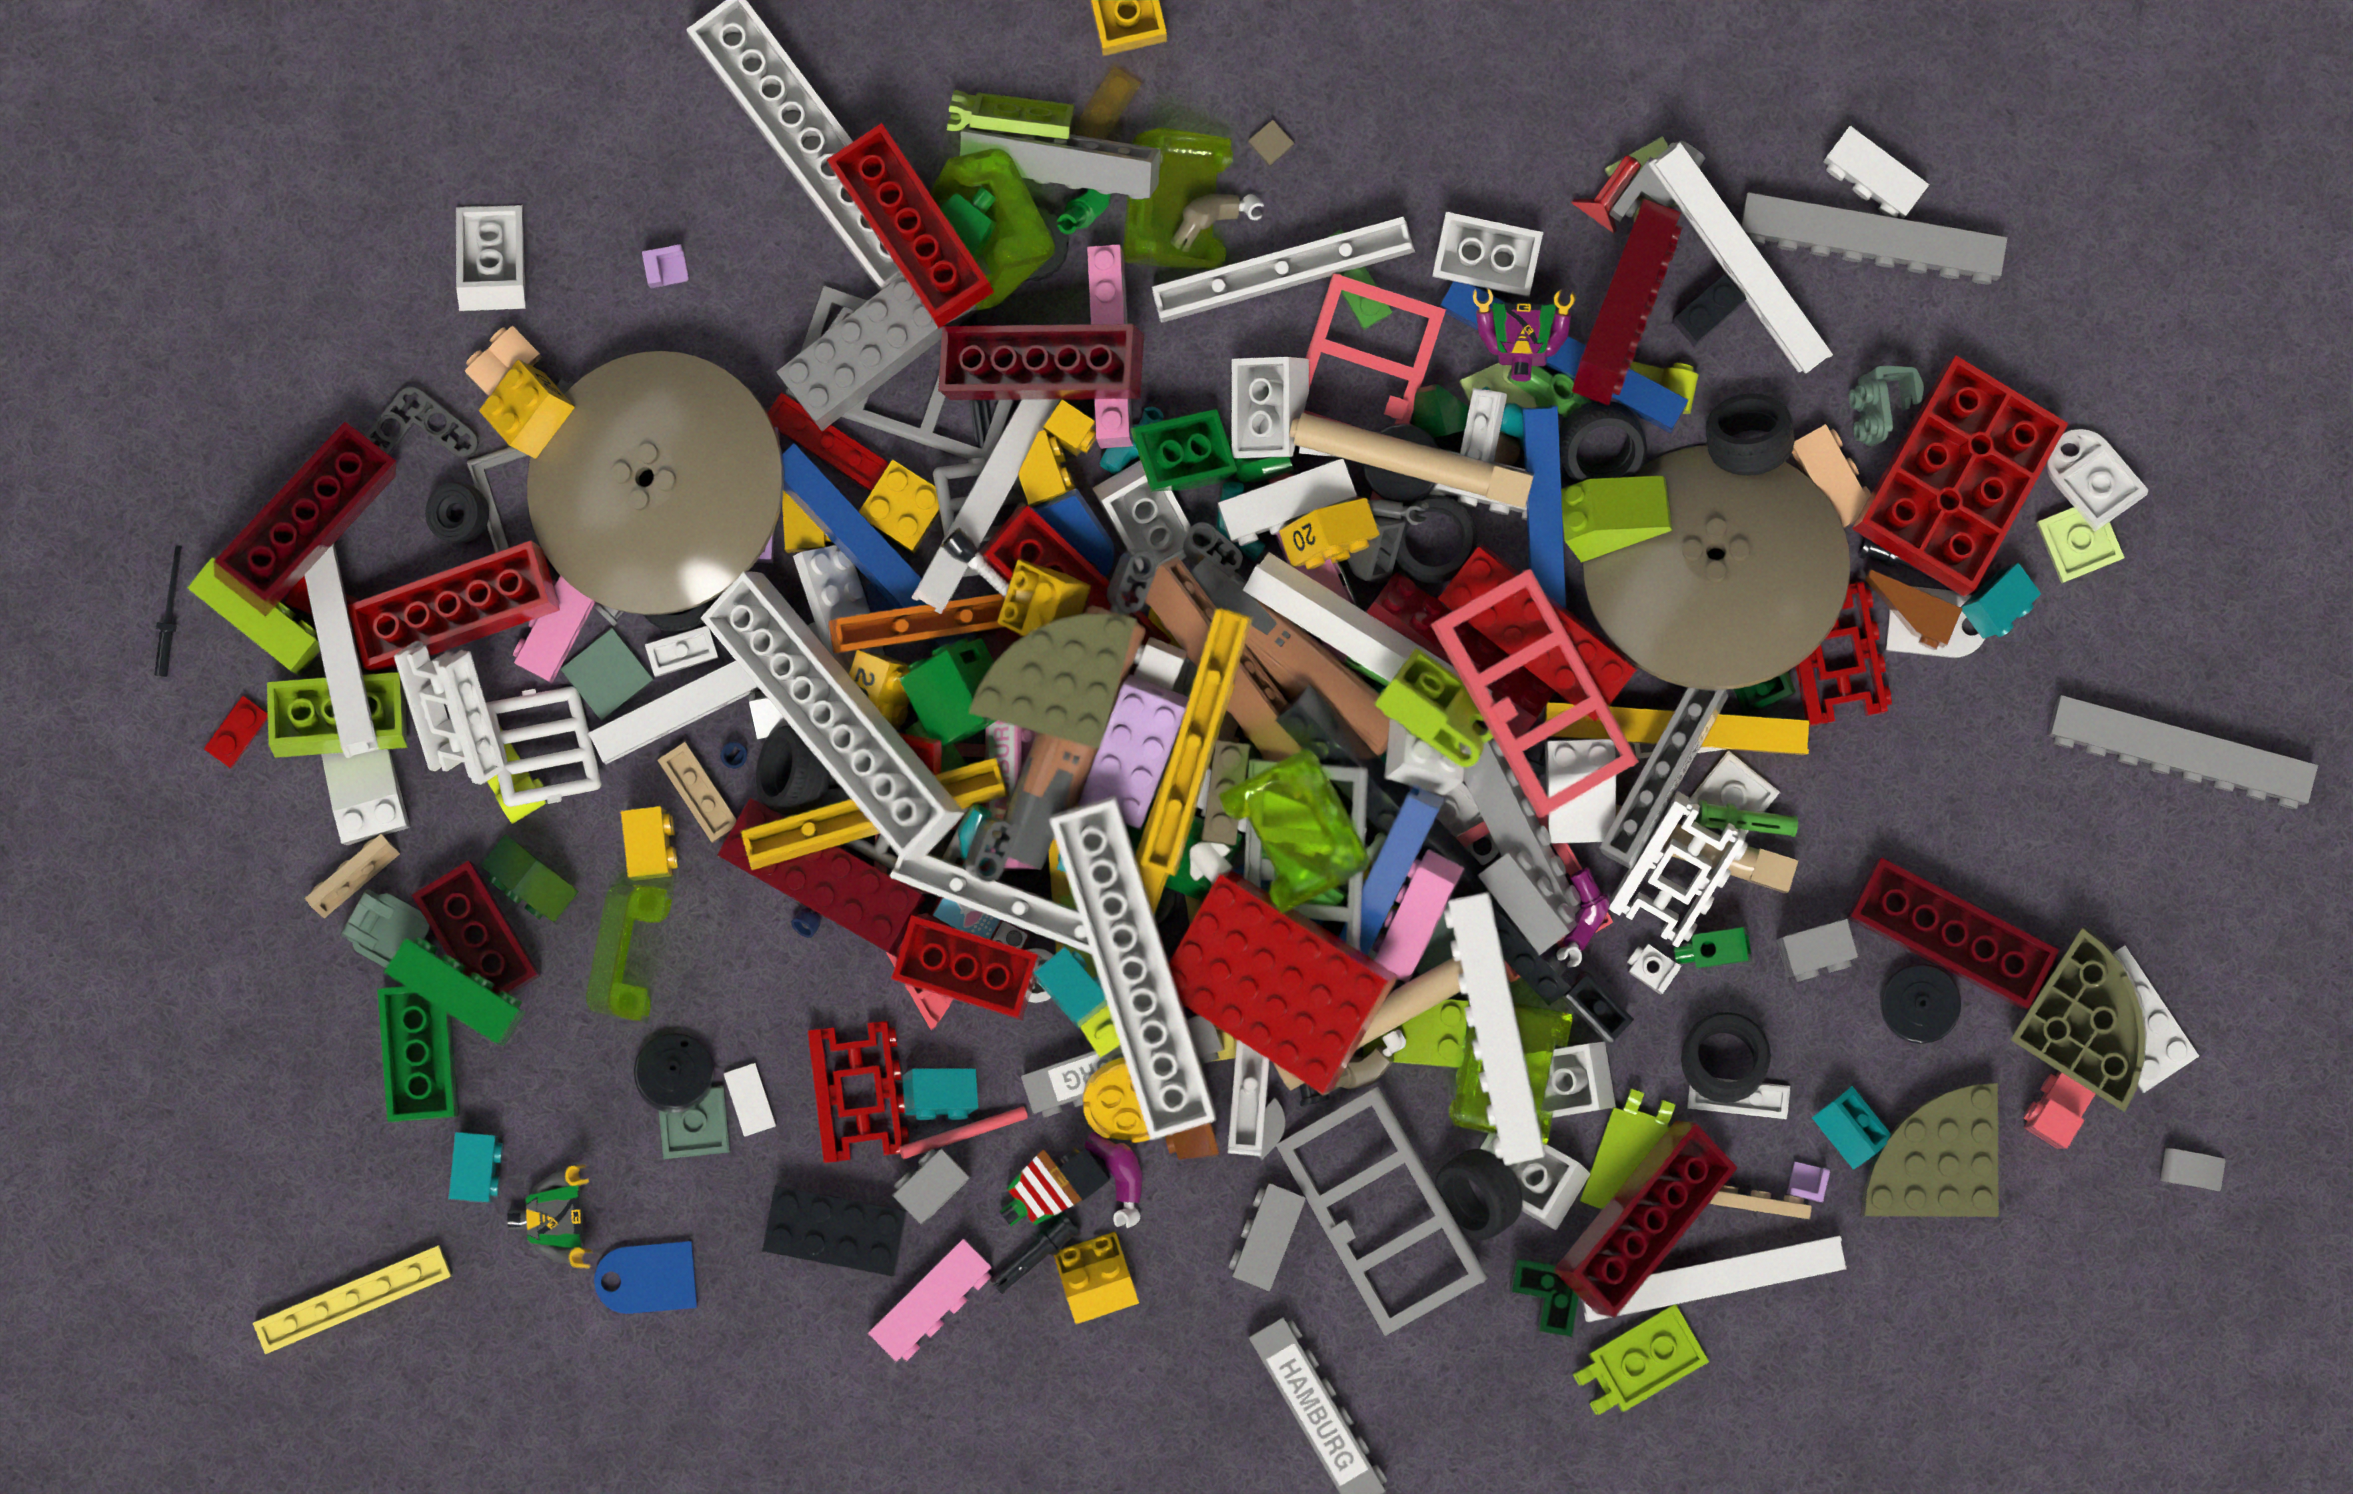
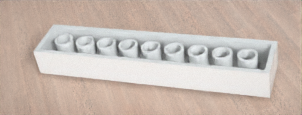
M726 0L686 29L689 38L880 291L900 277L902 275L826 160L853 141L747 0Z
M742 572L740 577L701 617L704 623L902 859H922L965 814L763 573Z
M1116 795L1052 814L1050 822L1150 1139L1153 1140L1215 1121V1109Z

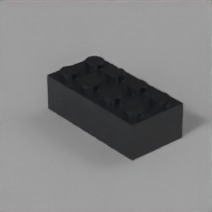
M775 1186L762 1252L894 1277L907 1211Z

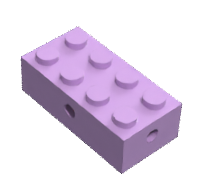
M1129 674L1123 684L1078 805L1082 806L1116 795L1124 823L1141 829L1182 725L1190 698Z

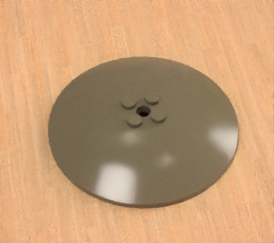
M652 351L627 355L596 368L576 382L564 394L575 406L574 410L536 459L531 457L527 478L529 514L534 532L547 559L556 571L580 593L597 603L627 613L642 615L676 613L697 607L722 594L740 577L742 572H748L760 557L772 536L782 505L784 491L782 451L772 421L762 404L739 379L728 371L707 360L679 352ZM645 470H652L654 473L652 484L648 487H642L639 483L640 474Z
M1707 445L1685 448L1665 454L1639 468V472L1636 473L1635 477H1665L1672 531L1583 562L1584 584L1590 608L1600 629L1611 644L1634 665L1651 675L1677 685L1709 690L1736 689L1768 681L1795 667L1812 654L1830 633L1841 613L1847 595L1850 574V557L1846 534L1837 512L1822 490L1810 478L1786 462L1769 472L1759 475L1746 476L1730 473L1721 469L1713 462ZM1713 548H1720L1726 555L1723 559L1715 561L1711 560L1707 553Z

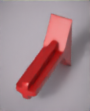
M1626 155L1595 199H1573L1571 203L1615 234L1617 231L1614 218L1609 214L1640 170L1641 164L1636 158Z

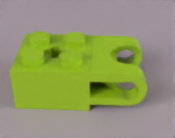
M1417 647L1374 704L1387 717L1396 720L1408 729L1413 736L1422 739L1461 767L1466 768L1477 763L1483 753L1484 743L1493 738L1489 729H1483L1474 722L1476 720L1484 721L1469 692H1467L1462 680ZM1461 742L1468 746L1472 754L1464 753L1459 743Z

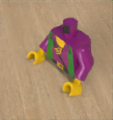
M1487 287L1488 299L1486 301H1479L1476 298L1477 293L1475 289L1473 291V300L1479 306L1476 315L1480 338L1491 354L1498 355L1499 364L1512 365L1511 378L1520 382L1531 380L1532 366L1546 365L1548 357L1555 355L1567 340L1571 320L1569 308L1576 301L1575 293H1571V301L1568 304L1561 302V290H1559L1554 297L1555 305L1493 303L1492 308H1489L1493 300L1492 291Z

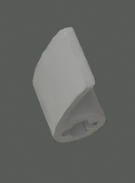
M2165 1148L2160 1181L2220 1191L2225 1159Z

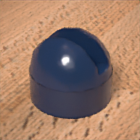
M738 742L726 743L720 750L721 762L731 769L743 766L747 760L745 747ZM736 746L739 751L729 763L726 757Z
M809 908L799 911L791 921L793 929L798 934L807 938L813 937L821 924L819 914L817 912L812 914ZM802 923L808 926V928H804Z

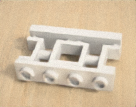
M415 641L396 653L394 656L428 769L437 771L442 767L443 771H449L461 762H464L468 777L472 779L473 783L480 785L503 771L505 767L470 652L460 650L453 655L452 652L447 651L433 661H430L426 646L422 642ZM444 704L447 705L451 720L447 717Z
M1679 791L1676 792L1634 868L1632 870L1628 869L1610 898L1609 910L1619 916L1622 912L1625 913L1626 917L1631 920L1640 907L1666 921V924L1661 931V937L1672 940V945L1677 948L1683 939L1687 942L1690 940L1691 935L1694 934L1697 928V924L1694 923L1699 913L1704 915L1707 913L1714 901V897L1711 896L1716 886L1720 888L1724 886L1731 873L1728 867L1733 859L1737 861L1741 859L1748 846V843L1744 842L1746 831L1742 828L1737 830L1734 828V825L1728 823L1721 836L1695 822L1694 819L1699 813L1700 806L1696 803L1688 802L1689 797ZM1685 814L1686 817L1682 822L1681 828L1694 835L1689 846L1687 847L1672 838L1666 849L1662 848L1682 815ZM1728 840L1732 841L1712 874L1709 875L1708 872L1712 868L1713 861L1700 854L1706 842L1722 851ZM1673 853L1700 868L1687 890L1660 875ZM1649 868L1653 869L1649 875L1648 882L1661 889L1655 900L1638 892L1633 902H1629ZM1697 894V898L1678 928H1675L1679 914L1666 907L1672 896L1688 905L1693 896Z

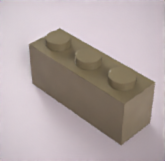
M1216 740L1202 841L1236 845L1250 745Z

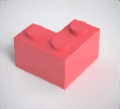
M2058 1071L2056 1076L2050 1074L2044 1081L2040 1089L2044 1092L2041 1100L2037 1103L2033 1101L2023 1116V1119L2027 1120L2023 1128L2057 1149H2067L2083 1124L2084 1119L2081 1117L2094 1098L2095 1093Z

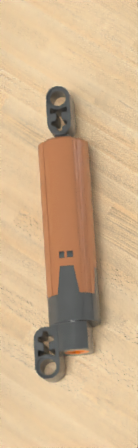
M1200 522L1194 524L1183 543L1184 554L1197 565L1191 571V574L1217 609L1224 608L1253 617L1245 646L1276 688L1290 700L1310 684L1379 758L1385 753L1387 754L1390 718L1374 705L1381 694L1301 626L1244 592L1243 589L1247 581L1237 573L1243 558L1241 551L1208 523ZM1193 538L1204 539L1207 546L1196 545ZM1215 549L1216 551H1214L1213 555L1210 556L1212 550ZM1225 561H1228L1229 563L1226 564L1225 566L1221 564V563H1224ZM1429 791V792H1431V793H1433V794H1435V795H1437V796L1439 795L1438 793Z
M1130 549L1124 552L1119 559L1107 589L1106 596L1111 606L1110 610L1089 606L1085 614H1114L1128 617L1130 613L1138 611L1145 602L1157 571V561L1154 556L1149 552L1137 549ZM1141 557L1144 563L1143 568L1139 573L1135 574L1132 567L1133 562L1136 558ZM1127 578L1137 580L1136 585L1127 582ZM1123 592L1130 595L1128 601L1121 598ZM1135 622L1106 729L1146 632L1145 627ZM1037 732L1003 820L995 817L986 818L977 829L965 861L968 873L983 882H993L1002 874L1008 857L1041 870L1053 839L1056 840L1050 822L1051 815L1077 806L1099 749ZM993 830L1002 832L1000 838L992 836ZM986 846L996 849L995 853L986 850ZM988 857L990 867L986 872L980 874L978 870L979 862L983 858Z

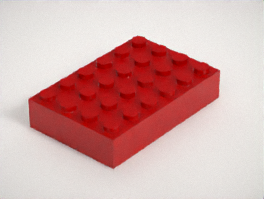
M1955 355L1944 365L1852 529L1965 597L1977 588L2069 423Z
M1233 870L1219 874L1169 962L1181 1004L1321 1094L1334 1089L1399 977Z

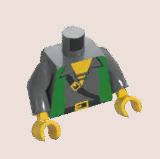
M585 1164L570 1166L566 1170L551 1173L534 1185L532 1195L526 1196L525 1210H508L507 1212L508 1230L527 1229L528 1243H533L538 1253L556 1263L569 1264L576 1268H590V1265L583 1263V1255L585 1253H592L591 1249L584 1248L581 1185L588 1183L589 1179L581 1180L579 1170L585 1168Z

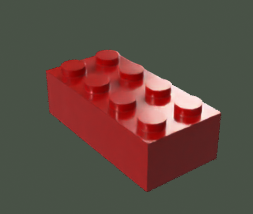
M911 915L891 979L1023 1021L1035 982L1034 972L1039 968L1042 956Z

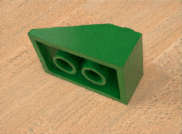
M1217 409L1130 429L1151 492L1186 490L1220 483L1238 471Z

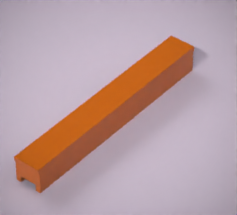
M995 594L949 601L941 614L935 611L936 608L931 605H922L836 618L828 621L833 654L1007 628L997 623L1005 596Z

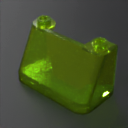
M1164 127L1137 134L1132 142L1133 145L1160 149L1159 185L1150 198L1133 199L1127 195L1123 247L1125 261L1131 264L1203 270L1221 268L1226 257V248L1220 238L1213 237V224L1209 228L1200 230L1188 252L1181 251L1183 246L1177 249L1171 244L1170 240L1174 237L1184 220L1182 211L1187 205L1204 195L1216 194L1217 174L1224 172L1233 160L1231 138Z
M1307 749L1285 758L1218 794L1223 809L1228 816L1235 820L1248 818L1279 877L1271 882L1270 896L1281 914L1344 883L1364 871L1369 865L1368 853L1318 759Z

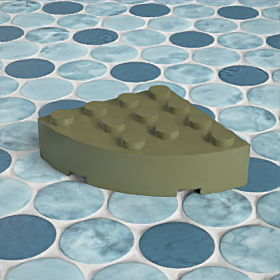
M1083 614L1057 620L1032 631L1012 645L991 667L977 690L969 713L1100 749L1136 618L1114 614Z
M2083 925L2015 1031L2011 1041L2125 1112L2137 1089L2145 1061L2147 1032L2144 1008L2136 984L2123 961L2102 938Z
M1998 1083L1965 1086L1942 1093L1919 1105L1890 1132L1892 1136L1887 1141L1888 1144L1876 1154L1863 1188L1861 1216L1999 1217Z

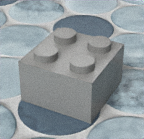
M1847 919L1784 936L1776 940L1787 978L1795 976L1797 982L1819 976L1818 969L1827 967L1828 973L1851 967L1850 960L1858 958Z
M931 1149L918 1162L922 1168L914 1176L908 1172L894 1185L898 1191L893 1196L921 1225L971 1179L944 1149H940L938 1152Z

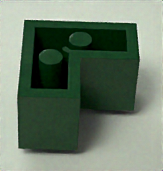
M506 834L481 864L490 873L487 879L492 884L502 890L504 894L517 904L522 899L527 902L524 908L539 920L544 915L555 923L579 892Z
M1515 1259L1509 1292L1542 1298L1537 1331L1572 1337L1579 1296L1553 1270L1556 1266Z

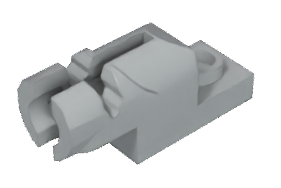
M1680 140L1679 142L1699 168L1706 159L1705 156L1690 144ZM1652 157L1648 159L1612 208L1609 215L1619 222L1625 215L1629 218L1633 216L1642 203L1637 199L1639 196L1665 207L1674 204L1675 201L1648 165L1653 160Z

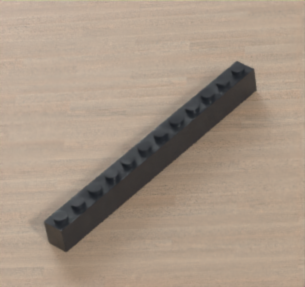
M1309 684L1285 704L1275 721L1310 755L1316 764L1363 767L1368 769L1366 816L1388 837L1411 790L1404 783L1385 778L1386 764ZM1333 780L1353 801L1354 781ZM1435 817L1416 858L1422 861L1427 851L1430 850L1464 868L1449 900L1485 892L1490 893L1504 960L1548 1006L1573 988L1582 969L1578 965L1567 967L1570 961L1569 956L1564 960L1557 958V951L1561 949L1557 943L1542 954H1538L1478 875L1485 868Z

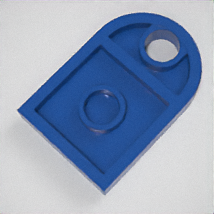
M1077 488L1031 508L1087 561L1095 563L1098 566L1097 571L1104 577L1107 576L1113 565L1115 555L1114 544Z
M692 1241L622 1247L609 1252L600 1261L595 1272L594 1284L598 1297L609 1309L623 1314L698 1308ZM608 1272L617 1273L621 1279L620 1287L614 1292L607 1291L602 1285V1278Z

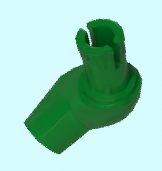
M1088 188L1087 192L1071 200L1066 205L1064 214L1059 216L1057 222H1061L1057 225L1058 229L1068 235L1074 233L1078 228L1088 227L1110 205L1112 194H1102L1097 192L1096 189Z
M1231 436V437H1229V438L1227 439V441H1228L1229 446H1230L1231 449H1232V436ZM1290 457L1234 458L1238 470L1235 472L1236 478L1243 483L1270 480L1294 470Z

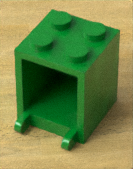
M964 638L952 645L946 644L934 650L931 658L927 660L923 658L908 666L910 672L899 679L929 738L940 740L941 748L950 744H958L997 722V720L969 713L979 686L995 664L982 638L971 642Z

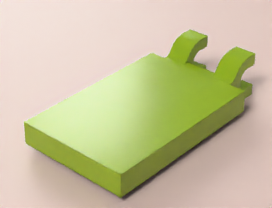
M954 90L952 101L949 105L950 119L954 120L948 121L947 130L959 131L967 124H970L972 128L1069 139L1075 105L977 93L974 96L968 95L963 91Z
M1630 1089L1623 1110L1613 1108L1590 1171V1176L1587 1179L1580 1199L1581 1202L1604 1209L1670 1127L1667 1126L1673 1114L1675 1104L1661 1100L1656 1117L1638 1111L1644 1093Z
M1674 1304L1589 1353L1593 1363L1572 1375L1579 1386H1583L1597 1378L1605 1395L1589 1404L1595 1415H1600L1615 1405H1618L1621 1412H1625L1709 1361L1677 1305Z

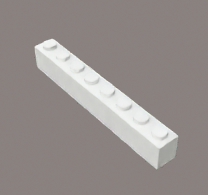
M1485 892L1449 900L1450 908H1445L1444 914L1447 927H1454L1456 941H1451L1454 960H1461L1463 973L1458 974L1461 992L1462 994L1468 993L1471 1005L1465 1007L1469 1027L1475 1026L1478 1039L1472 1040L1475 1058L1476 1060L1482 1059L1485 1072L1479 1073L1483 1093L1489 1092L1492 1105L1486 1106L1490 1126H1497L1499 1138L1493 1139L1497 1158L1503 1157L1505 1165L1545 1157L1546 1153L1490 893Z

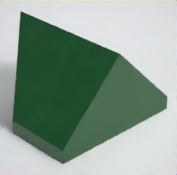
M1439 384L1417 389L1411 418L1412 425L1424 429L1433 438L1465 430L1469 412L1467 405Z
M1788 671L1768 681L1736 688L1734 692L1744 715L1792 696L1796 690Z

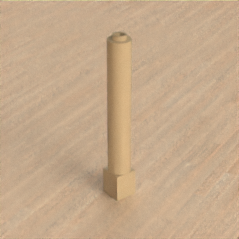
M1302 413L1300 419L1294 417L1289 437L1295 438L1294 445L1486 496L1488 499L1521 508L1526 507L1534 478V473L1480 461Z
M1616 804V817H1617L1618 813L1620 812V810H1621V808H1622V806L1617 805V804ZM1677 824L1662 848L1666 849L1672 838L1688 847L1694 835L1682 829V825ZM1728 840L1722 851L1706 842L1700 854L1713 861L1711 869H1715L1732 841ZM1747 846L1739 861L1733 859L1728 869L1731 870L1730 875L1782 893H1788L1798 860L1764 849ZM1675 853L1672 855V857L1687 861Z
M1453 957L1390 992L1357 1049L1459 993L1461 989L1458 974L1463 973L1461 960L1455 961ZM1274 1063L1290 1091L1304 1083Z

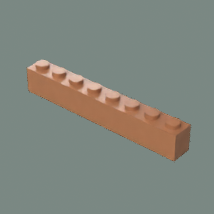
M1177 556L1157 568L1145 603L1153 608L1162 620L1163 627L1174 636L1182 650L1187 651L1186 657L1192 660L1195 666L1199 668L1217 608ZM1244 646L1233 683L1235 688L1227 711L1240 724L1244 735L1252 740L1261 752L1263 760L1316 764L1310 755L1275 721L1287 701L1246 646ZM1278 775L1282 780L1283 787L1295 799L1305 795L1325 780Z

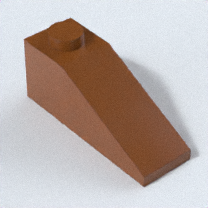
M1874 570L1867 572L1865 576L1866 582L1913 636L1920 638L1919 644L1933 650H1937L1938 646L1944 648L1948 645L1963 608Z
M1210 1122L1164 1136L1169 1153L1176 1152L1178 1160L1219 1154Z

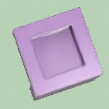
M681 245L642 252L647 282L650 288L688 281L687 267Z
M1794 1162L1787 1194L1823 1202L1830 1169Z

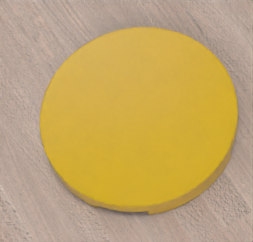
M1125 1057L1106 1063L1093 1073L1083 1091L1082 1104L1088 1124L1096 1133L1104 1138L1111 1137L1119 1140H1131V1143L1150 1140Z

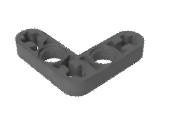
M407 387L400 391L365 434V437L374 444L378 442L372 438L375 433L383 441L390 443L386 449L382 444L379 446L388 455L393 452L414 424L459 458H468L474 455L479 444L478 438L472 430L416 387ZM417 394L419 395L417 402L420 406L418 409L411 407L405 415L411 418L406 423L400 415L393 413V410L397 407L402 412L407 405L404 398L407 395L414 397ZM435 414H442L447 420L445 429L440 432H434L429 428V420ZM390 419L397 420L401 426L400 432L394 437H387L382 431L383 424ZM453 424L459 426L454 432L460 437L470 436L468 442L471 447L469 450L462 448L460 451L456 450L458 443L450 436L447 442L442 440L443 437L450 433Z

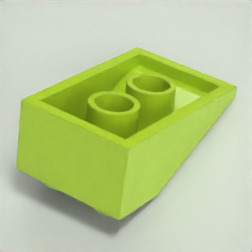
M1664 476L1588 479L1561 489L1565 542L1581 563L1672 531L1667 484Z
M1450 999L1442 1001L1363 1045V1057L1368 1055L1377 1046L1387 1048L1382 1038L1399 1029L1406 1040V1046L1392 1054L1395 1059L1393 1063L1463 1068L1467 1028L1465 1007H1468L1469 1001Z

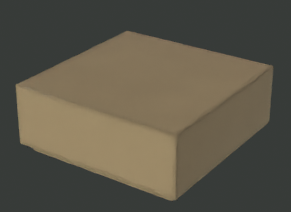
M1273 119L1248 141L1249 145L1269 167L1294 146L1292 140Z

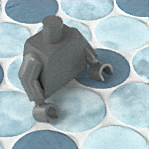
M1367 500L1380 535L1368 541V548L1355 553L1349 552L1351 557L1346 560L1356 577L1380 586L1390 581L1393 577L1392 572L1405 526V521L1401 519V516L1406 517L1413 525L1421 524L1427 517L1418 516L1415 509L1419 511L1426 510L1429 507L1426 502L1417 501L1411 507H1405L1402 502ZM1404 571L1397 572L1403 577L1409 578L1411 580V577Z

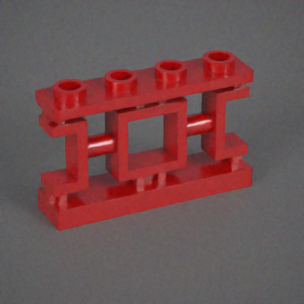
M1864 582L1849 584L1842 610L1852 609L1854 607L1852 595L1856 596L1864 639H1860L1858 626L1840 629L1838 619L1824 639L1829 640L1850 636L1856 667L1826 672L1821 644L1812 654L1795 666L1805 720L1809 721V727L1835 722L1834 705L1863 700L1865 716L1884 714L1888 711L1887 705H1892L1890 688L1888 685H1883L1881 673L1886 672L1884 656L1882 653L1877 654L1875 641L1880 639L1879 629L1876 620L1871 621L1869 608H1873L1872 593L1870 588L1865 589ZM1868 659L1876 704L1872 703L1870 691L1857 694L1852 693L1849 676L1865 673L1866 666L1864 660ZM1813 669L1817 670L1819 681L1837 680L1840 697L1823 700L1825 713H1821Z
M888 1021L867 1023L869 1040L837 1044L835 1028L808 1031L824 1163L852 1160L850 1143L882 1139L884 1156L900 1154L899 1147L910 1143L908 1126L901 1127L900 1113H905L904 1094H897L896 1080H902L900 1061L893 1060L891 1048L898 1047L895 1027H889ZM878 1032H882L887 1078H882L880 1065L863 1067L861 1048L878 1046L876 1036ZM824 1039H829L831 1052L848 1050L850 1069L833 1071L835 1085H829ZM874 1073L878 1106L845 1110L841 1077ZM886 1098H890L895 1136V1144L890 1145L888 1132L871 1134L869 1114L886 1112L884 1101ZM832 1105H837L839 1118L856 1116L858 1135L841 1137L843 1151H837Z

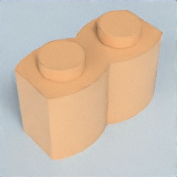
M513 326L508 330L504 327L498 330L490 339L492 345L484 352L478 350L466 362L469 366L465 370L466 374L488 397L517 359L534 366L542 358L540 353Z

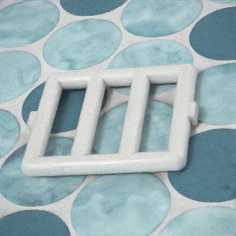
M574 686L536 693L535 689L522 691V696L485 703L505 767L497 776L503 802L506 806L512 807L547 800L548 804L561 802V797L594 791L601 787V779L592 742L587 734L589 729L580 693ZM568 700L572 718L500 731L497 718L499 713ZM570 731L576 732L579 745L577 749L507 761L504 744ZM583 761L587 779L515 792L511 777L513 774Z

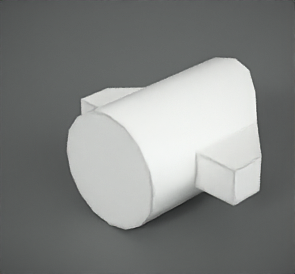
M1202 842L1194 845L1190 850V875L1192 878L1198 881L1205 875L1214 884L1219 874L1232 869V866L1224 858L1231 851L1230 847L1227 844Z

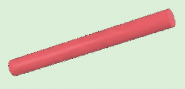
M1022 1106L900 1146V1154L903 1159L928 1152L931 1149L934 1150L1028 1119L1025 1107Z

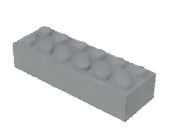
M901 275L776 372L819 429L823 431L941 340L942 327L938 329L903 275ZM976 305L944 326H959L978 311Z

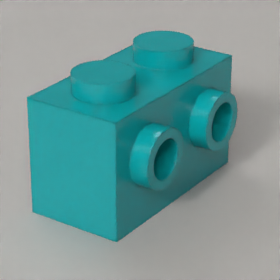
M2016 563L1999 569L1960 608H1963L1962 612L1982 639L1993 635L2001 637L2014 627L2012 622L2017 617H2023L2034 608L2032 603L2041 595V592L2021 565Z
M1064 947L1034 972L1036 981L1077 1028H1080L1104 1008L1108 1002L1100 978L1095 976L1092 979L1084 970L1087 964L1076 951L1070 953Z
M911 1069L903 1075L905 1115H916L917 1120L935 1119L936 1115H948L950 1120H961L968 1118V1114L978 1109L976 1069Z
M1853 1086L1828 1103L1812 1117L1853 1170L1888 1144L1887 1141L1892 1136Z
M455 1132L449 1199L492 1202L493 1196L499 1195L500 1176H495L496 1163H501L503 1158V1143H498L499 1136Z

